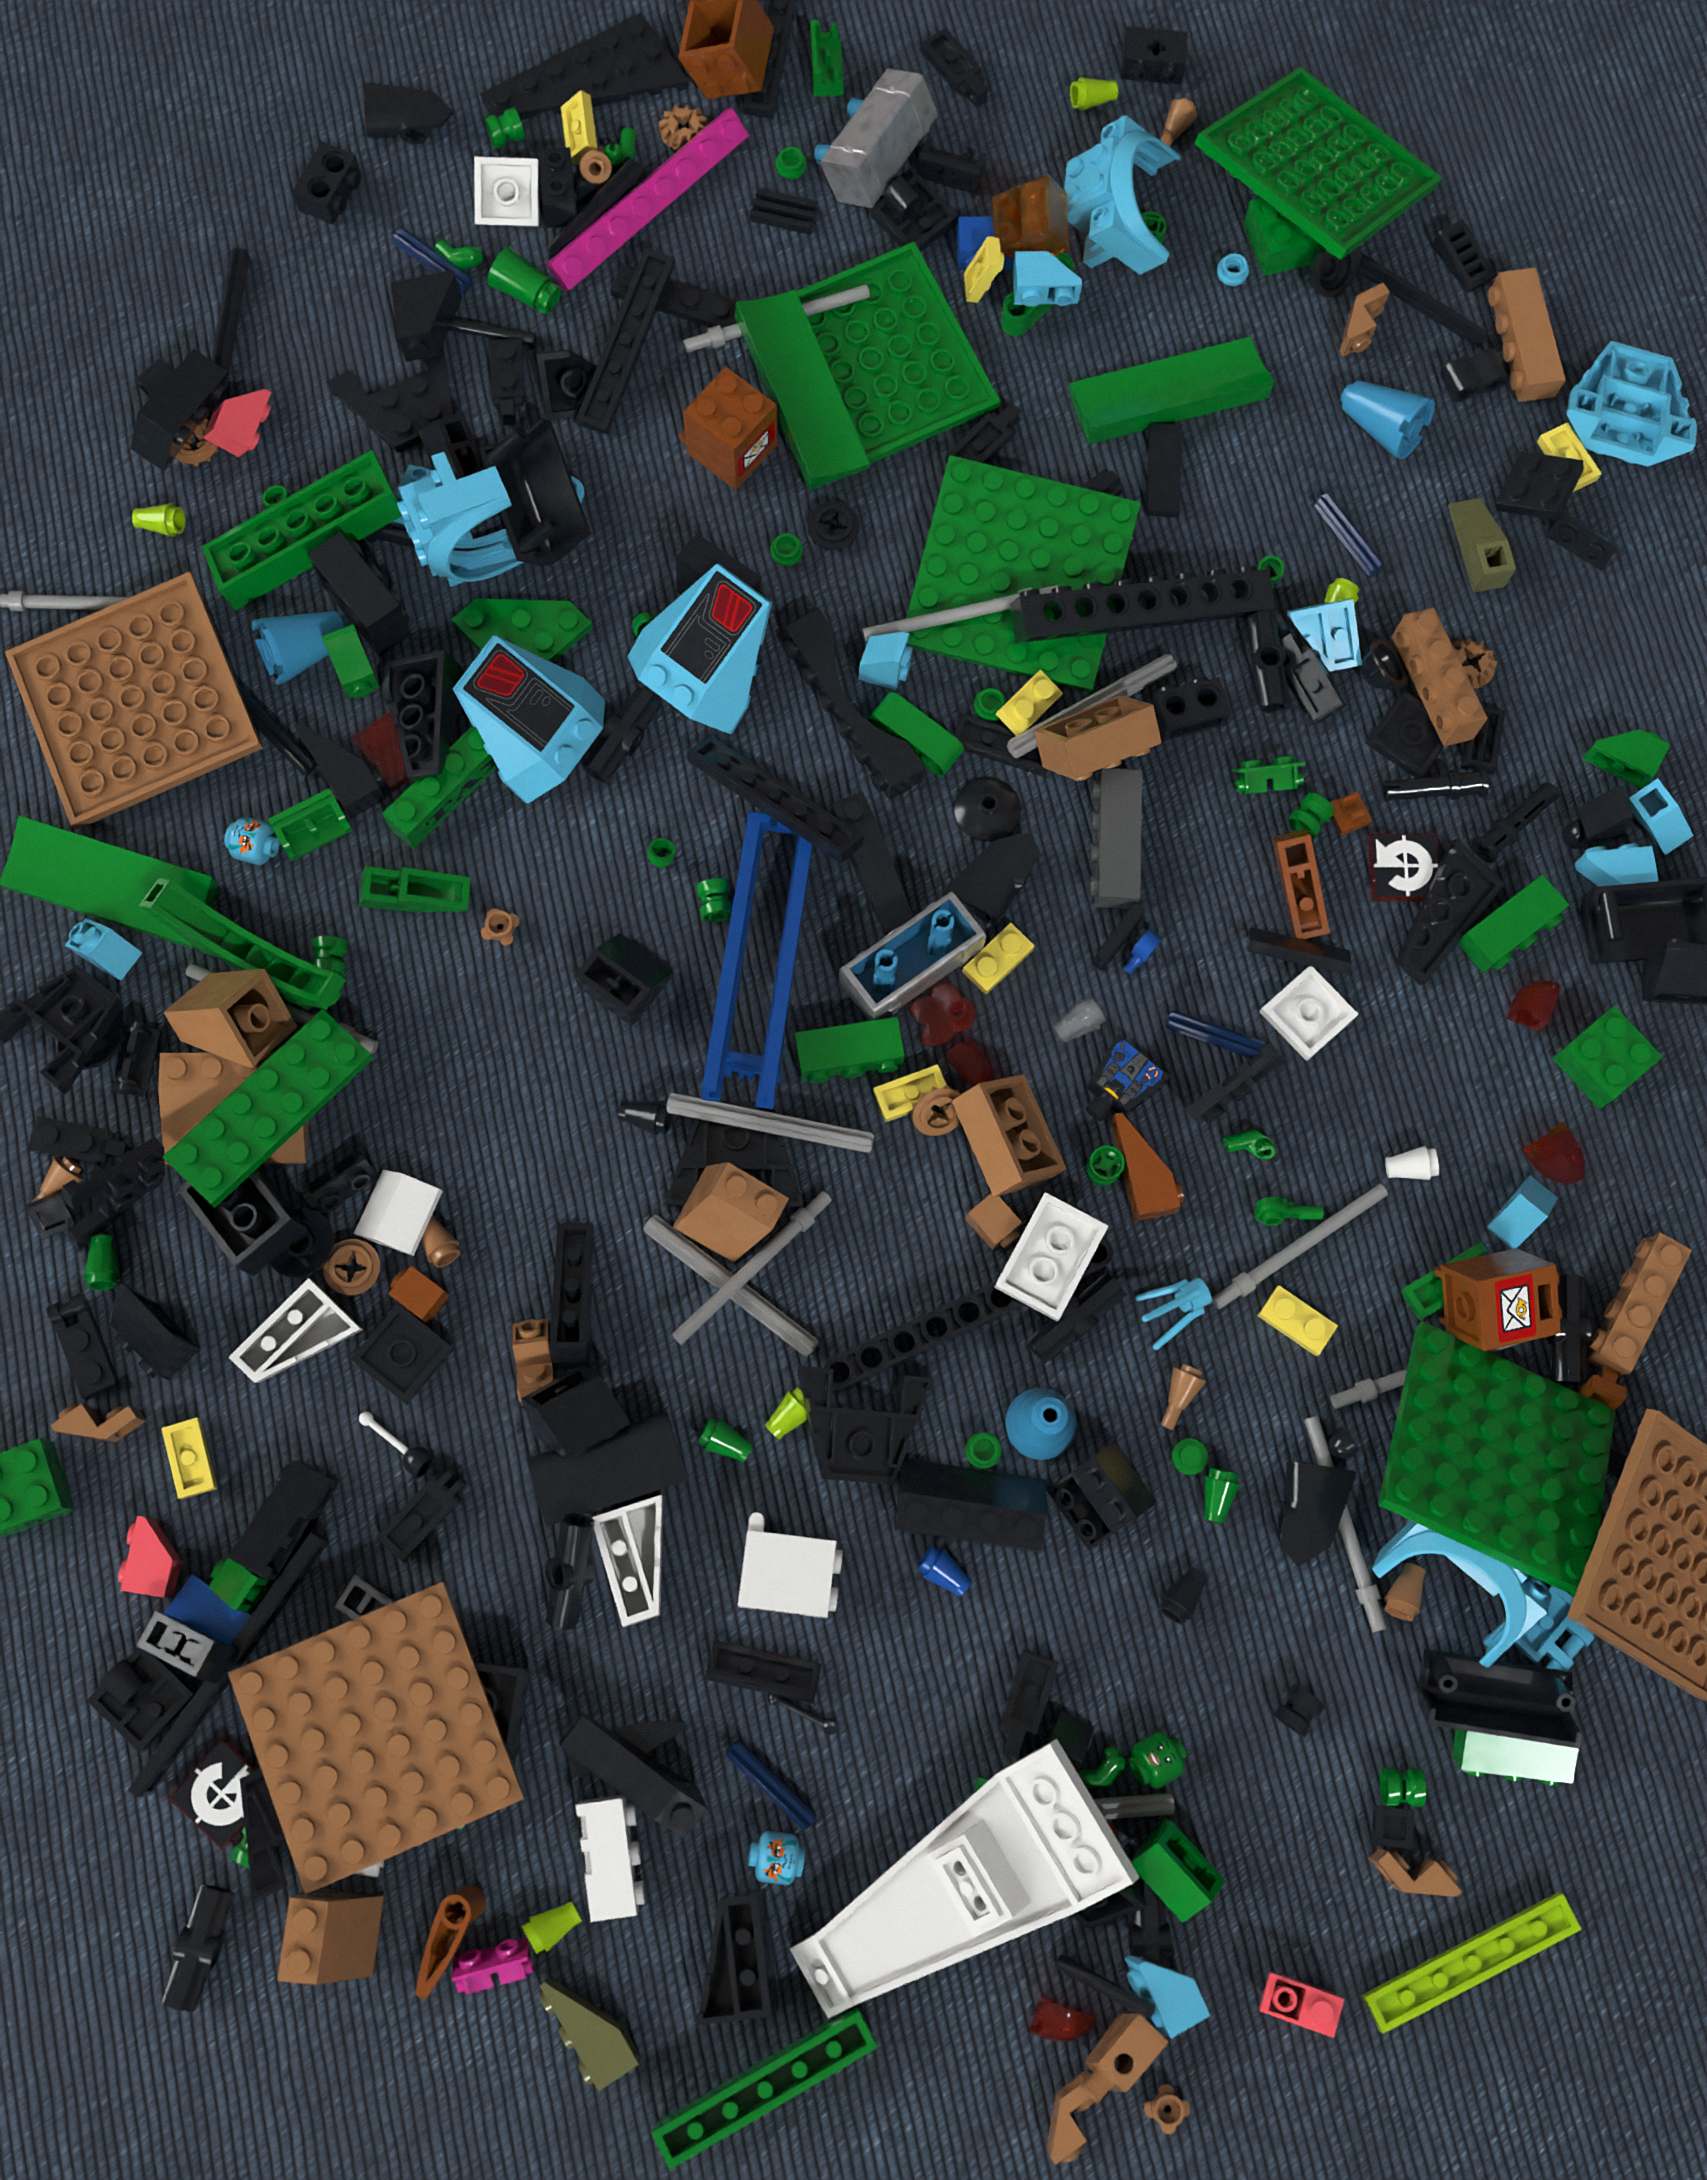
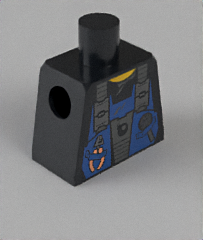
M1118 1034L1087 1085V1089L1096 1097L1086 1107V1111L1099 1122H1102L1111 1110L1115 1113H1123L1126 1117L1160 1090L1170 1075Z

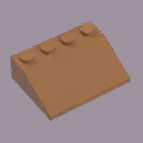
M210 1052L160 1053L158 1092L164 1153L166 1154L275 1052L268 1053L254 1067H246ZM309 1120L262 1164H307Z

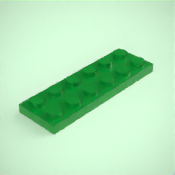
M322 1009L162 1157L200 1195L216 1208L374 1058L370 1052Z

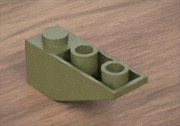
M1481 498L1449 503V511L1473 593L1505 587L1515 572L1516 567L1508 540Z
M549 1977L541 1983L540 1987L543 1992L539 1994L540 2001L549 2015L556 2014L562 2025L558 2029L560 2037L569 2050L575 2048L582 2061L578 2064V2068L588 2085L594 2083L598 2091H600L639 2065L641 2056L620 2021Z

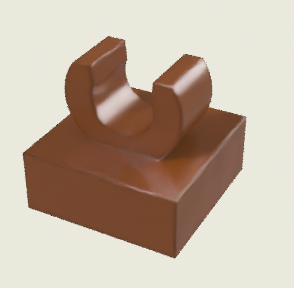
M1358 791L1330 802L1335 811L1330 820L1339 837L1365 827L1372 821Z
M1604 1366L1601 1376L1598 1374L1593 1375L1587 1383L1579 1388L1578 1393L1614 1411L1625 1401L1628 1388L1616 1384L1618 1372Z

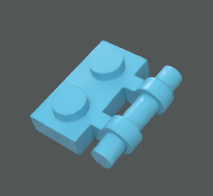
M1549 1584L1547 1588L1552 1594L1548 1612L1523 1634L1514 1645L1533 1662H1539L1546 1654L1551 1661L1545 1668L1568 1671L1574 1664L1572 1659L1583 1646H1589L1594 1640L1592 1632L1567 1617L1573 1597L1567 1592ZM1566 1629L1571 1637L1560 1649L1555 1642Z

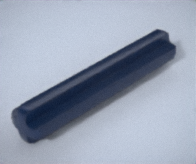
M398 228L393 234L394 245L434 274L454 270L461 293H466L472 287L473 282L470 275L405 228Z
M1325 493L1320 496L1314 504L1317 511L1368 576L1378 573L1384 564L1331 494Z
M1172 1010L1166 1021L1167 1029L1249 1058H1254L1258 1055L1260 1049L1266 1045L1265 1041L1177 1010Z
M737 1740L726 1752V1756L802 1830L808 1829L816 1820V1813L741 1741Z

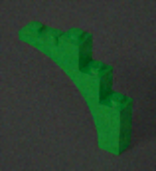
M158 878L139 904L140 908L203 954L218 957L234 970L265 969L280 997L297 1008L309 1011L311 1007H318L327 1010L329 1006L336 1003L342 994L341 988L346 979L338 973L301 960L264 941L221 915L171 879Z

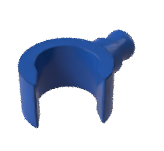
M1149 929L1132 949V955L1128 958L1129 961L1123 969L1132 975L1137 967L1139 968L1142 963H1145L1153 955V950L1163 939Z

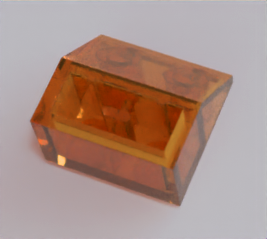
M1049 174L992 197L994 237L999 238L1000 251L1003 252L1004 257L1014 258L1015 252L1048 251L1054 256L1069 250L1066 192Z

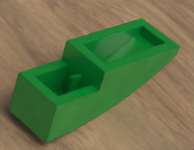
M365 866L361 874L358 907L411 912L467 911L471 877L406 867L396 871Z

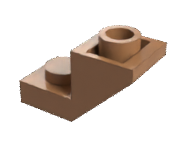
M1384 283L1356 296L1348 316L1340 348L1342 357L1353 351L1359 353L1371 344V338L1377 327L1373 319L1384 310L1385 302L1390 293Z
M530 1319L512 1324V1347L517 1366V1394L519 1401H522L521 1398L555 1380V1371L552 1368L549 1352L550 1328L548 1319Z
M73 1404L62 1410L58 1414L59 1419L50 1426L55 1432L65 1435L117 1442L145 1423L146 1419L139 1409L131 1406L126 1408L120 1406L109 1412L105 1416L106 1422L103 1423L93 1407L85 1404H80L79 1406L78 1404Z
M1378 1849L1368 1858L1390 1885L1401 1892L1457 1897L1462 1892L1454 1883L1458 1877L1442 1860L1437 1863L1434 1860L1425 1858L1411 1873L1407 1874L1406 1872L1410 1867L1395 1851L1390 1854L1388 1851Z
M1088 2070L1078 2075L1055 2094L1047 2144V2152L1055 2165L1060 2161L1066 2164L1074 2160L1083 2151L1081 2146L1087 2142L1069 2113L1075 2109L1077 2112H1081L1094 2103L1081 2089L1091 2076Z

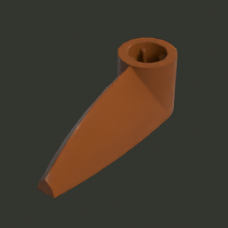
M473 1885L463 1886L441 1902L423 1954L417 1980L416 1996L424 2000L428 1997L455 1956L470 1923L480 1917L485 1911L486 1899L478 1887Z

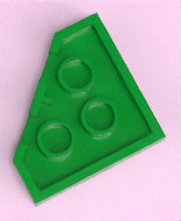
M475 599L451 619L453 626L479 652L494 635L552 663L593 629L592 622L570 601Z

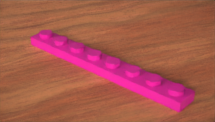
M728 108L546 263L564 291L571 290L749 136L733 108Z

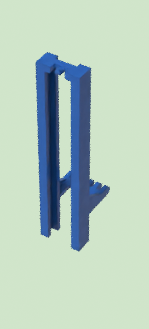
M748 812L702 1084V1100L720 1102L724 1075L725 1077H732L733 1071L738 1072V1078L744 1079V1075H747V1079L752 1080L754 1074H758L759 1085L755 1107L773 1109L777 1083L780 1084L785 1028L813 845L797 835L763 1055L730 1051V1038L764 831L797 835L778 821L771 820V817L765 813Z

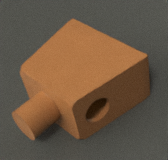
M1138 2013L1119 2014L1087 2057L1085 2064L1093 2073L1081 2089L1098 2105L1101 2104L1111 2090L1127 2092L1163 2050L1168 2041ZM1115 2059H1116V2061H1117V2067H1116V2069H1115V2066H1114V2061H1115Z

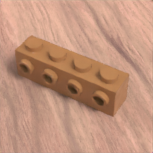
M1536 268L1499 272L1493 285L1489 288L1488 300L1489 304L1494 306L1496 331L1502 337L1503 359L1509 364L1511 372L1510 386L1512 390H1515L1518 402L1556 397L1566 379Z
M1430 608L1405 614L1394 631L1392 639L1443 746L1473 740L1488 718L1435 609Z
M1661 1232L1648 1239L1644 1238L1639 1243L1634 1253L1636 1259L1631 1268L1627 1269L1619 1283L1621 1288L1616 1298L1612 1299L1604 1312V1317L1606 1318L1601 1328L1597 1329L1590 1339L1588 1345L1590 1350L1586 1356V1361L1600 1369H1603L1605 1366L1617 1371L1618 1377L1632 1372L1692 1252L1691 1249Z

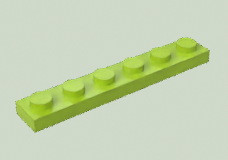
M1557 1892L1362 1994V1997L1379 2032L1384 2034L1582 1929L1564 1894Z

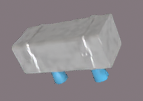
M886 69L865 100L854 97L849 101L847 113L850 114L849 117L851 119L831 145L819 143L816 146L814 158L817 160L816 163L821 165L831 189L839 202L872 208L880 196L884 195L888 185L919 141L929 132V127L937 118L938 113L921 74Z
M951 891L938 901L928 905L918 915L902 926L892 930L882 940L866 951H862L853 960L841 967L839 970V983L868 1021L885 1019L898 1012L899 1008L950 972L968 963L970 958L984 948L986 934Z

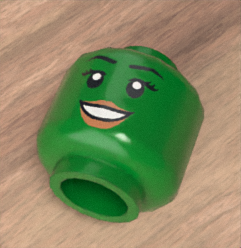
M1159 1731L1134 1744L1131 1749L1132 1757L1128 1759L1133 1775L1142 1786L1149 1785L1151 1788L1158 1789L1183 1774V1758L1186 1757V1751L1177 1737L1170 1738L1164 1732Z

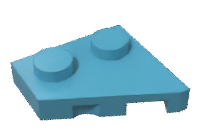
M1352 598L1287 611L1288 617L1306 642L1315 650L1326 670L1331 672L1362 665L1354 601Z

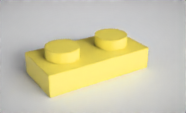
M582 90L561 106L566 147L571 149L572 162L575 165L580 164L582 157L586 153L597 150L591 96Z
M987 236L965 270L964 284L967 302L978 303L985 291L990 289L991 282L997 273L1001 272L1004 265V254L1000 251L999 238Z
M1568 422L1542 434L1537 440L1545 455L1583 460L1584 471L1573 492L1597 481L1602 473Z
M1040 669L995 714L1017 736L1025 732L1063 693Z
M1010 923L963 967L962 972L987 995L1034 950L1035 945Z
M937 1064L874 1087L873 1093L886 1123L913 1113L912 1104L920 1100V1093L927 1094L932 1090V1086L938 1089L943 1088L946 1083Z
M1279 1285L1274 1289L1257 1315L1315 1356L1321 1353L1338 1327L1334 1322Z
M196 1417L161 1428L178 1499H186L218 1489L201 1419Z

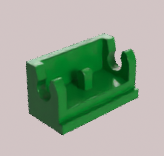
M810 20L813 96H844L841 39H838V25L832 22L831 31L824 33L821 32L819 20Z
M330 788L268 818L291 861L353 831Z

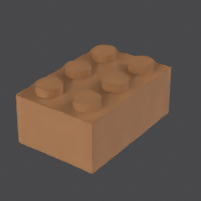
M1122 695L1034 730L1043 768L1056 772L1058 775L1069 777L1074 781L1088 779L1093 775L1092 772L1101 768L1109 769L1119 766L1122 763L1121 760L1127 757L1145 755L1150 752L1151 747L1162 743L1154 706Z
M1024 1074L979 1083L952 1100L958 1119L963 1126L993 1197L1038 1186L1066 1170Z

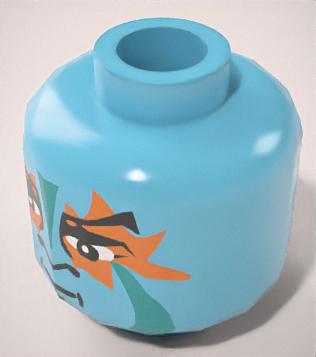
M242 817L236 822L231 823L226 830L224 839L225 846L233 858L254 865L265 864L270 857H274L277 854L280 841L276 837L271 824L249 817Z
M765 1831L760 1836L759 1843H751L748 1866L755 1867V1875L760 1882L789 1885L794 1881L795 1877H801L805 1846L799 1845V1840L794 1834Z

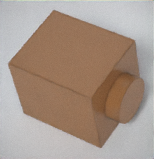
M992 1193L969 1211L965 1218L992 1251L999 1245L1004 1249L1007 1248L1020 1236L1017 1230L1022 1224L1021 1220L999 1196L993 1197Z

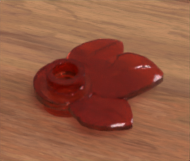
M935 983L931 990L932 996L919 998L908 1008L909 1014L916 1021L926 1025L921 1036V1044L925 1046H937L948 1043L957 1031L969 1029L976 1018L974 1005L968 999L961 998L956 987L949 983ZM964 1010L962 1015L958 1017L953 1016L955 1011Z

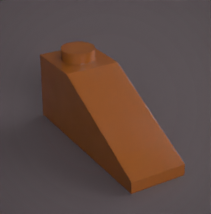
M1303 829L1271 837L1295 938L1307 939L1329 934L1330 929L1311 835Z
M1115 1114L1110 1123L1116 1147L1121 1151L1125 1161L1122 1172L1134 1222L1175 1214L1181 1207L1180 1203L1184 1201L1181 1184L1174 1181L1173 1173L1124 1114Z

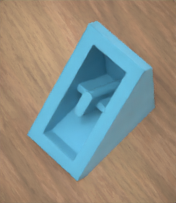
M1530 1175L1486 1228L1510 1248L1515 1249L1549 1216L1558 1197Z

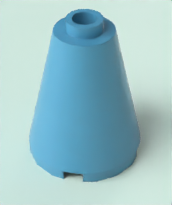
M1360 380L1354 384H1348L1340 398V401L1343 402L1342 410L1393 457L1398 459H1405L1413 452L1423 438L1419 435L1423 424L1427 427L1429 426L1435 410V402L1427 396Z
M336 611L259 618L252 621L253 631L259 629L261 638L255 640L258 651L269 675L277 674L278 678L274 681L277 685L286 683L329 655L321 636L350 626L347 618L344 615L340 616Z
M1033 1388L1021 1393L1012 1401L1006 1413L1005 1425L1009 1442L1019 1453L1030 1459L1046 1460L1057 1457L1068 1449L1076 1434L1077 1419L1072 1405L1063 1395L1048 1388ZM1043 1414L1048 1416L1051 1422H1047L1044 1419Z

